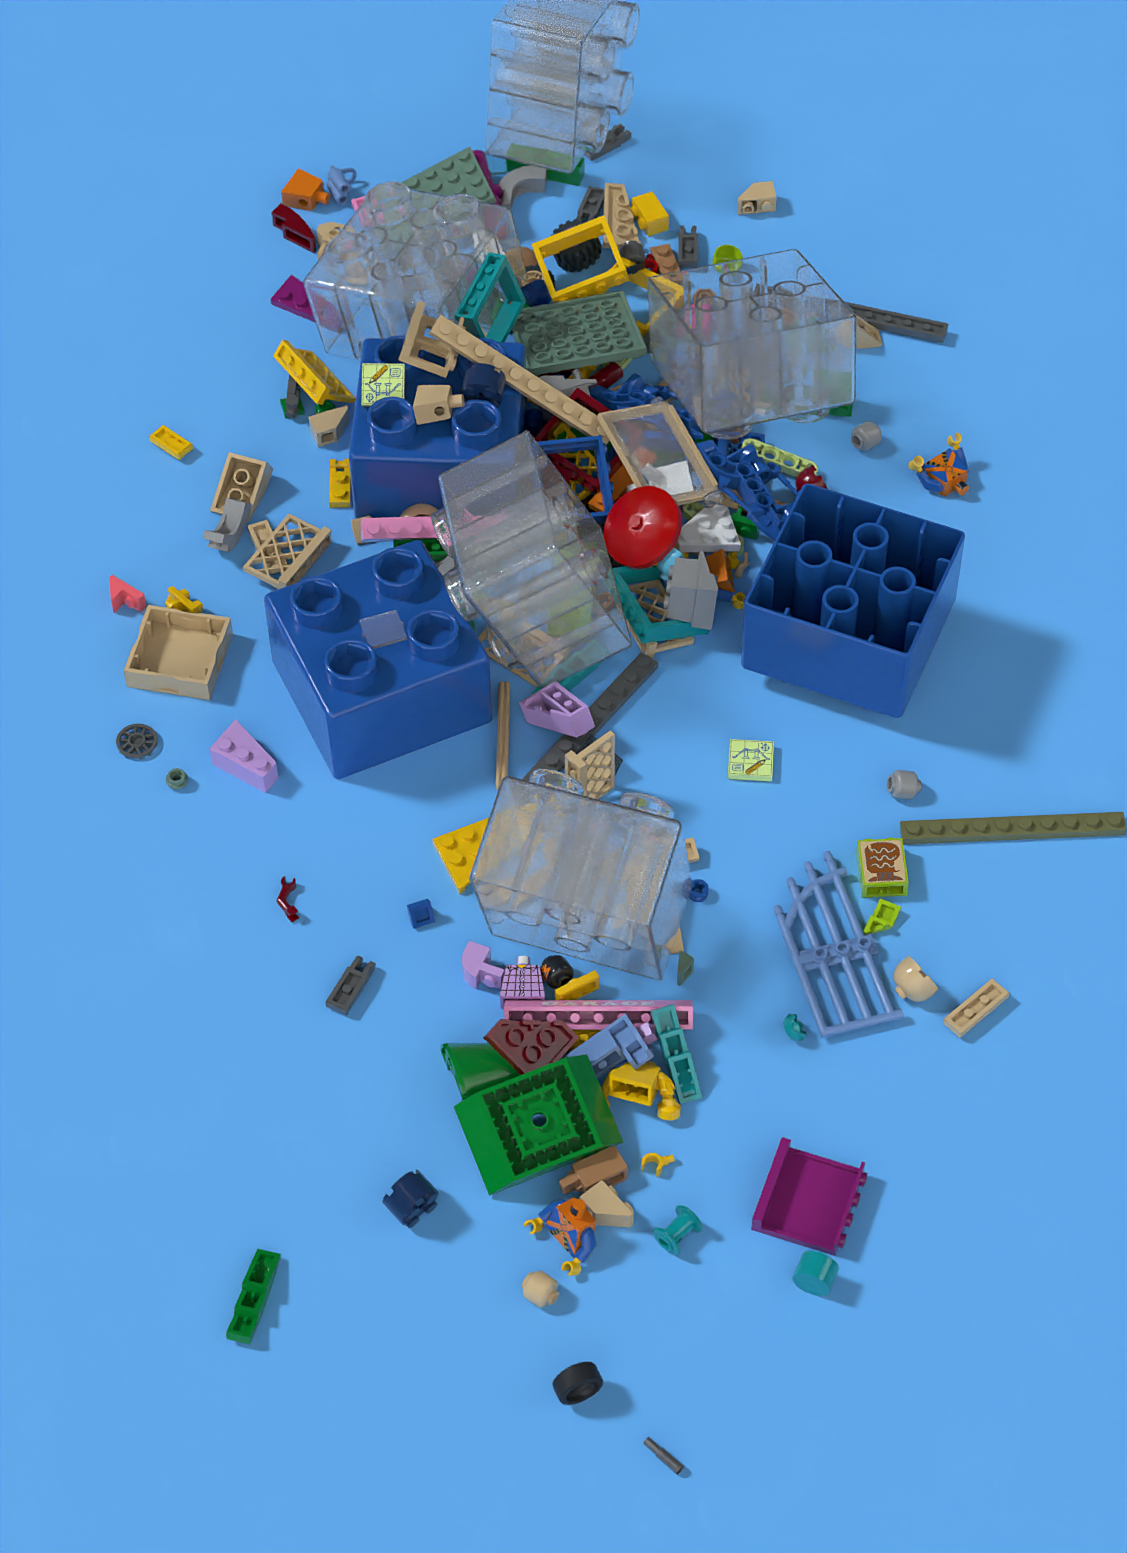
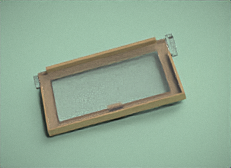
M656 397L648 405L598 414L597 419L636 488L642 486L659 487L673 496L679 505L702 501L706 508H711L723 500V495L717 488L718 483L675 408L673 405H669L668 401H663L662 397Z

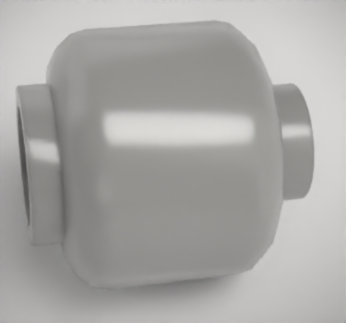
M867 421L855 427L851 434L853 446L861 451H867L879 445L881 442V429L879 426Z
M895 770L892 775L888 776L887 791L890 792L893 798L910 800L921 790V780H918L917 774L913 771Z

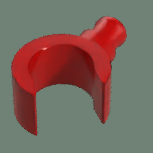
M648 254L644 261L645 268H651L650 271L658 274V263L653 260L652 254Z

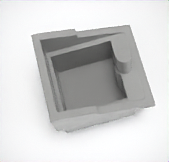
M579 369L571 371L574 379H564L563 376L539 377L567 397H570L577 387L590 396L589 389L597 383L596 379H582ZM539 405L544 421L547 424L554 414Z
M699 551L698 559L675 557V564L670 566L668 578L672 580L667 581L666 594L670 595L665 596L664 609H668L666 618L692 623L691 627L712 630L718 593V576L710 574L704 551Z

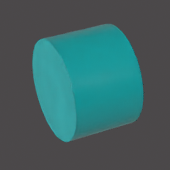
M805 1251L799 1260L792 1280L798 1288L815 1296H826L831 1291L839 1271V1266L835 1260L823 1253Z

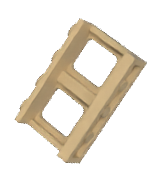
M418 301L410 320L399 361L446 378L448 371L453 372L459 353L440 341L424 336L425 329H431L437 319L423 314L426 303ZM460 317L458 326L465 330L466 327L463 326L465 318ZM419 350L445 358V367L418 358Z

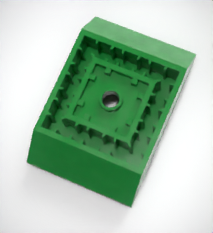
M587 1054L563 1058L476 1092L453 1106L489 1196L574 1163L580 1158H587L603 1149L623 1143L621 1134ZM537 1114H541L546 1118V1123L543 1126H536L533 1124L532 1118Z

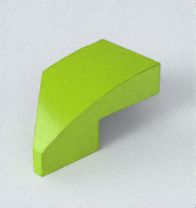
M879 899L873 915H870L863 934L869 935L892 929L900 914L901 906Z

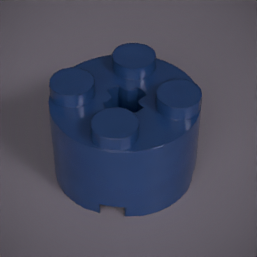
M477 363L471 365V368H467L464 372L460 394L464 396V402L480 399L488 401L498 408L502 402L506 383L505 374L501 370L500 373L494 370L495 366L490 364Z
M416 1170V1174L410 1171L392 1185L391 1188L394 1191L390 1196L386 1193L382 1201L383 1205L402 1225L412 1228L419 1221L418 1217L424 1212L429 1214L436 1208L438 1203L435 1200L438 1196V1190L419 1170Z

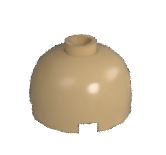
M907 956L896 966L893 980L897 987L894 990L903 1000L907 997L914 1002L926 1001L939 990L932 979L922 971V968L910 956Z

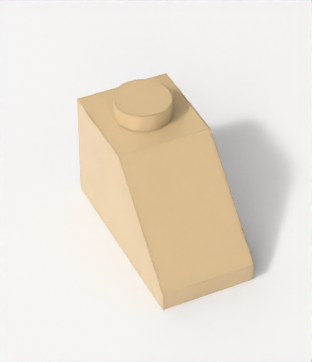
M854 313L835 326L837 340L840 344L846 345L850 349L872 348L882 345L879 330Z

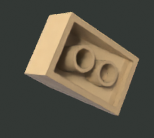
M229 452L210 511L222 514L226 498L252 503L248 518L249 522L268 487L273 468L267 462Z

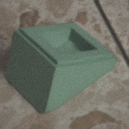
M683 951L679 952L678 986L682 985L694 972V958Z

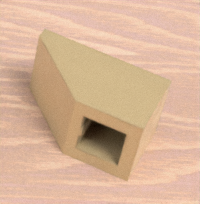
M773 181L753 183L738 197V215L776 211V193Z
M347 405L309 417L310 432L318 447L337 442L349 423Z
M602 1180L580 1196V1199L586 1203V1210L595 1218L596 1225L628 1228L633 1225L634 1211L627 1202L623 1203L618 1197L616 1190L611 1185L607 1186Z

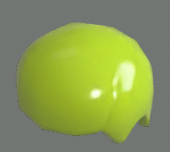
M724 244L716 248L712 265L718 273L731 276L740 269L743 255L737 247Z

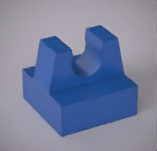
M429 899L406 905L413 929L435 922Z

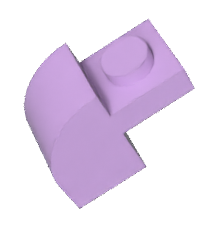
M472 941L468 942L462 954V971L465 981L475 989H477L480 982L488 987L501 989L505 970L489 965L491 961L490 948Z

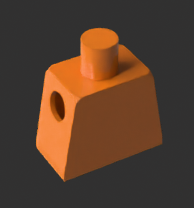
M299 168L281 191L282 204L291 208L312 211L318 202L327 205L330 201V194L324 192L322 179Z

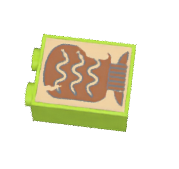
M890 837L886 839L868 838L857 840L856 858L861 897L907 896L909 881L903 838Z

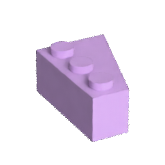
M556 681L519 702L526 722L576 738L586 734L595 727L588 706Z
M236 719L210 748L212 765L264 793L278 779L275 760Z

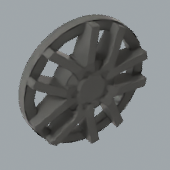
M145 724L126 726L119 732L116 738L118 751L125 758H139L141 760L142 757L150 756L158 744L156 732ZM138 728L142 729L141 733L137 732ZM131 729H134L133 733L127 732ZM140 749H144L145 752L140 753Z

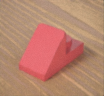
M114 575L109 577L110 596L114 613L124 603L129 608H134L139 612L146 608L144 593Z

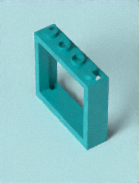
M488 252L454 315L457 322H459L460 317L465 318L463 326L466 327L465 330L476 338H488L497 342H505L526 303L506 255ZM497 281H499L506 300L485 337L477 318Z
M656 565L643 569H631L629 567L610 569L605 585L642 644L708 634L709 629L691 627L692 623L679 620L650 622L627 584L661 579L659 577L661 572Z

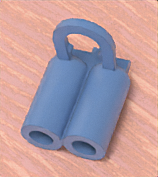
M331 165L326 187L339 205H344L349 200L347 193L351 189L350 183L356 179L357 172L353 168L339 169ZM351 172L352 176L346 179L343 173Z

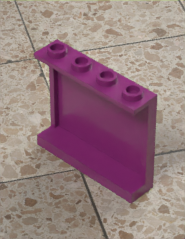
M782 1137L752 1217L751 1230L836 1256L838 1248L843 1249L846 1241L845 1227L850 1228L854 1216L851 1213L852 1207H857L860 1200L859 1186L864 1187L868 1173L864 1172L865 1162H861L860 1168H856L791 1148V1140Z

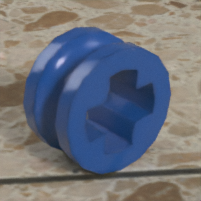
M701 879L691 881L688 886L689 898L694 902L706 900L709 890L708 884ZM699 888L700 891L702 890V893H697L695 889Z

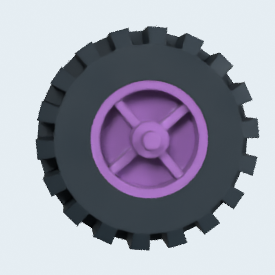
M568 220L565 224H560L558 229L555 228L554 234L551 236L583 224L586 220ZM599 237L562 250L553 256L558 266L562 267L563 270L567 271L569 269V272H574L575 270L581 272L582 269L587 270L590 265H594L596 263L595 260H599L602 253V244Z

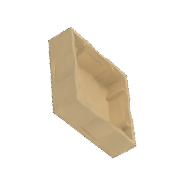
M148 605L139 628L138 639L131 649L124 668L127 687L210 700L233 635L231 618L204 613H187L178 609Z

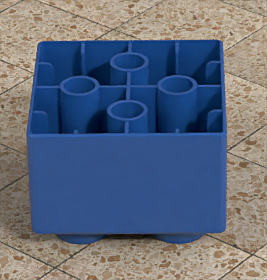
M397 335L388 338L365 339L362 346L349 450L355 519L365 516H371V518L400 517L408 507L415 504L431 505L438 509L442 516L519 514L521 494L519 480L523 469L527 397L505 383L502 402L498 408L485 400H468L464 402V407L453 408L452 416L449 419L417 425L413 404L418 386L449 385L451 386L452 394L458 395L461 391L465 370L467 368L470 369L471 365L475 363L458 354L453 372L448 371L446 378L399 361L406 336ZM478 338L526 369V349L522 343L497 342L493 339ZM419 350L418 358L445 367V358ZM362 363L405 364L404 399L394 396L384 397L375 401L370 407L362 406Z
M812 484L803 485L745 599L741 652L742 667L782 682L860 706L864 709L894 718L902 717L956 600L965 533L961 530Z
M415 540L398 547L388 548L376 555L317 576L307 577L298 583L265 595L264 605L272 661L334 778H345L492 721L489 656L422 541Z

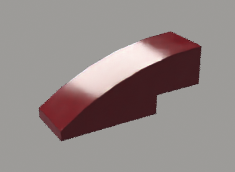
M280 203L272 211L273 226L283 231L284 239L315 253V237L310 227L295 211Z

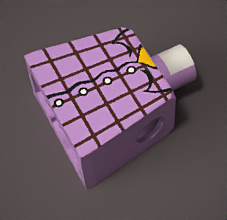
M519 956L516 959V965L506 966L500 992L501 1009H504L505 1000H545L540 967L538 965H530V958L528 956Z

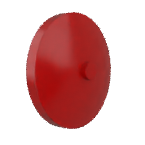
M655 486L638 487L624 494L613 505L605 522L604 542L608 553L614 560L631 569L651 567L663 560L674 548L681 533L682 513L679 504L668 492Z

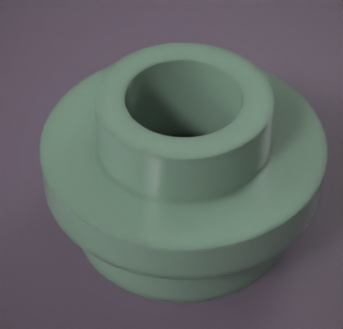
M172 769L166 776V783L171 789H182L188 783V775L182 769Z

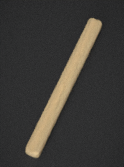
M501 681L498 687L496 789L499 791H505L508 788L510 683L508 681Z

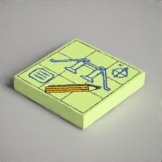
M362 363V406L370 407L375 401L384 397L394 396L404 399L405 364Z
M730 739L728 779L772 781L774 741Z

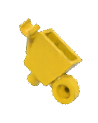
M628 1061L621 1067L609 1071L601 1088L609 1107L608 1095L651 1106L659 1091L663 1099L657 1104V1116L663 1120H676L680 1117L681 1105L673 1097L675 1095L673 1089L676 1090L673 1082L665 1073L661 1072V1068L656 1066L654 1062L647 1061L635 1070Z

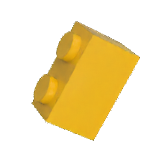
M653 191L632 198L630 211L638 221L639 228L644 230L647 236L669 230V215Z

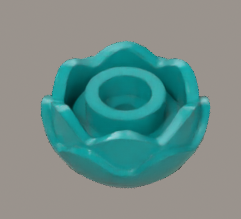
M788 1014L783 1021V1027L787 1035L794 1041L804 1040L807 1033L803 1031V1023L797 1020V1014Z

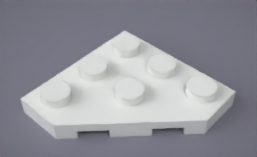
M725 505L706 506L682 526L676 546L680 552H717L721 549L724 551H740L741 543L728 507Z

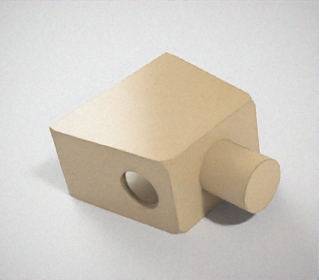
M419 385L413 404L417 425L449 419L452 416L453 408L464 407L463 394L453 395L449 385Z

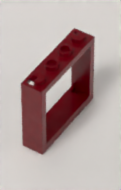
M578 387L569 397L597 416L599 413L611 411ZM554 415L532 442L547 441L563 420ZM627 421L611 423L615 427L616 432L628 439L624 447L629 456H631L644 441L643 432ZM558 453L538 455L572 472L570 480L579 482L584 490H589L595 494L599 492L598 477L594 479ZM618 454L610 462L611 472L608 475L609 479L623 465Z

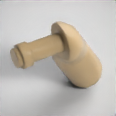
M747 551L743 553L744 561L736 566L734 573L736 578H741L744 570L750 565L748 561L749 553Z

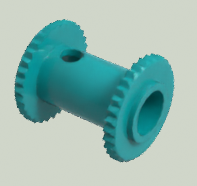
M678 1205L675 1208L677 1217L665 1229L656 1227L653 1230V1235L658 1244L673 1255L680 1253L678 1243L691 1230L697 1233L702 1231L700 1219L692 1210L683 1205Z

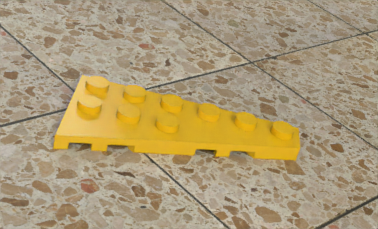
M552 793L433 838V845L458 893L461 894L466 890L465 887L472 882H477L487 870L494 869L516 852L521 844L525 841L529 842L534 838V834L541 829H546L564 815V808L557 795Z

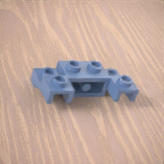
M624 1014L561 1059L587 1054L596 1077L599 1078L626 1058L636 1070L653 1058L654 1055L630 1018Z

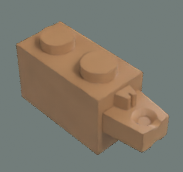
M613 1145L590 1157L578 1159L572 1164V1170L567 1173V1176L559 1180V1188L563 1195L575 1190L577 1192L581 1191L584 1194L601 1180L607 1186L611 1185L613 1187L628 1180V1166L616 1146Z

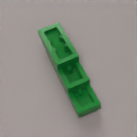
M257 1249L242 1282V1291L235 1304L234 1316L226 1331V1339L251 1344L281 1259L280 1253Z

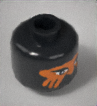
M561 955L548 956L543 960L540 967L541 977L552 989L566 985L574 976L572 966Z

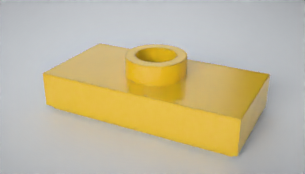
M164 425L149 436L150 442L178 460L193 449L191 442Z
M594 970L580 978L570 980L566 985L555 989V1000H578L598 990L599 975Z

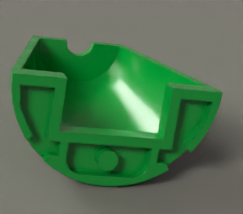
M444 1043L440 1046L447 1070L452 1071L462 1101L476 1092L520 1076L489 1043Z

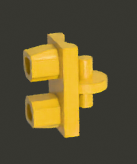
M174 586L168 588L169 596L165 601L167 608L178 609L187 613H202L203 604L199 600L190 601V594L186 589L177 590Z

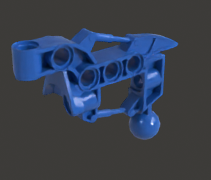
M636 373L632 374L616 392L600 385H595L589 389L590 396L611 411L651 404L653 407L666 404L668 407L671 404L665 402V400L670 397L693 403L692 406L685 410H679L673 406L692 439H703V434L699 431L712 425L713 414H731L737 404L736 396L729 390L717 391L709 404L705 398L696 396L690 399L670 391L668 386L658 385L654 387L650 384H645L642 377ZM662 415L631 420L649 424L659 432L673 435Z
M713 440L696 443L695 445L718 483L717 491L725 493L734 502L743 507L748 512L747 518L765 535L775 541L794 502L782 506L780 504L777 505L765 484L772 479L778 478L796 495L795 500L800 492L780 472L781 467L773 462L766 463L763 457H758L752 443L727 457L723 455ZM730 489L736 490L743 502Z

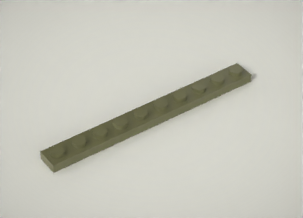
M1124 812L900 821L901 838H903V844L1126 835L1127 831Z

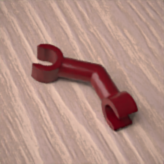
M284 876L281 879L282 889L276 902L292 923L299 919L296 914L298 911L286 900L289 893L294 891L297 885L295 878L291 884H286V877Z

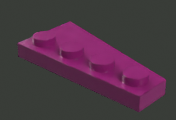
M292 274L270 299L273 306L337 332L348 320L346 312Z

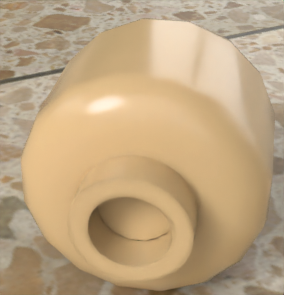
M541 1270L535 1273L530 1272L521 1285L524 1298L540 1308L548 1304L553 1305L559 1297L557 1280Z

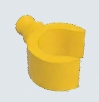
M648 1153L641 1160V1171L644 1170L647 1163L655 1162L658 1164L656 1169L657 1177L662 1173L663 1166L675 1161L672 1154L661 1157L656 1153Z

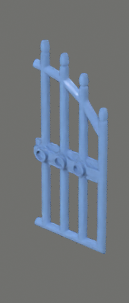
M830 851L823 853L829 873L819 878L814 871L812 863L810 861L804 863L810 883L801 892H799L794 878H787V886L790 889L793 902L786 917L783 915L784 912L780 905L774 906V914L777 917V922L821 1038L904 1018L902 1009L894 1010L873 959V956L879 953L877 945L871 934L864 936L841 877L847 875V870L845 867L837 868ZM831 881L834 882L855 938L842 941L822 890V885ZM813 892L833 941L831 944L820 946L804 905V901ZM797 913L799 914L811 949L802 951L797 949L790 930ZM864 959L885 1013L871 1015L850 961ZM842 964L862 1015L861 1019L849 1021L828 966ZM820 969L840 1024L827 1027L808 978V971Z

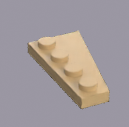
M605 183L603 215L606 217L617 248L619 249L624 242L629 240H635L641 244V241L638 239L637 227L634 225L633 213L630 211V203L625 185ZM606 234L603 235L602 248H611Z

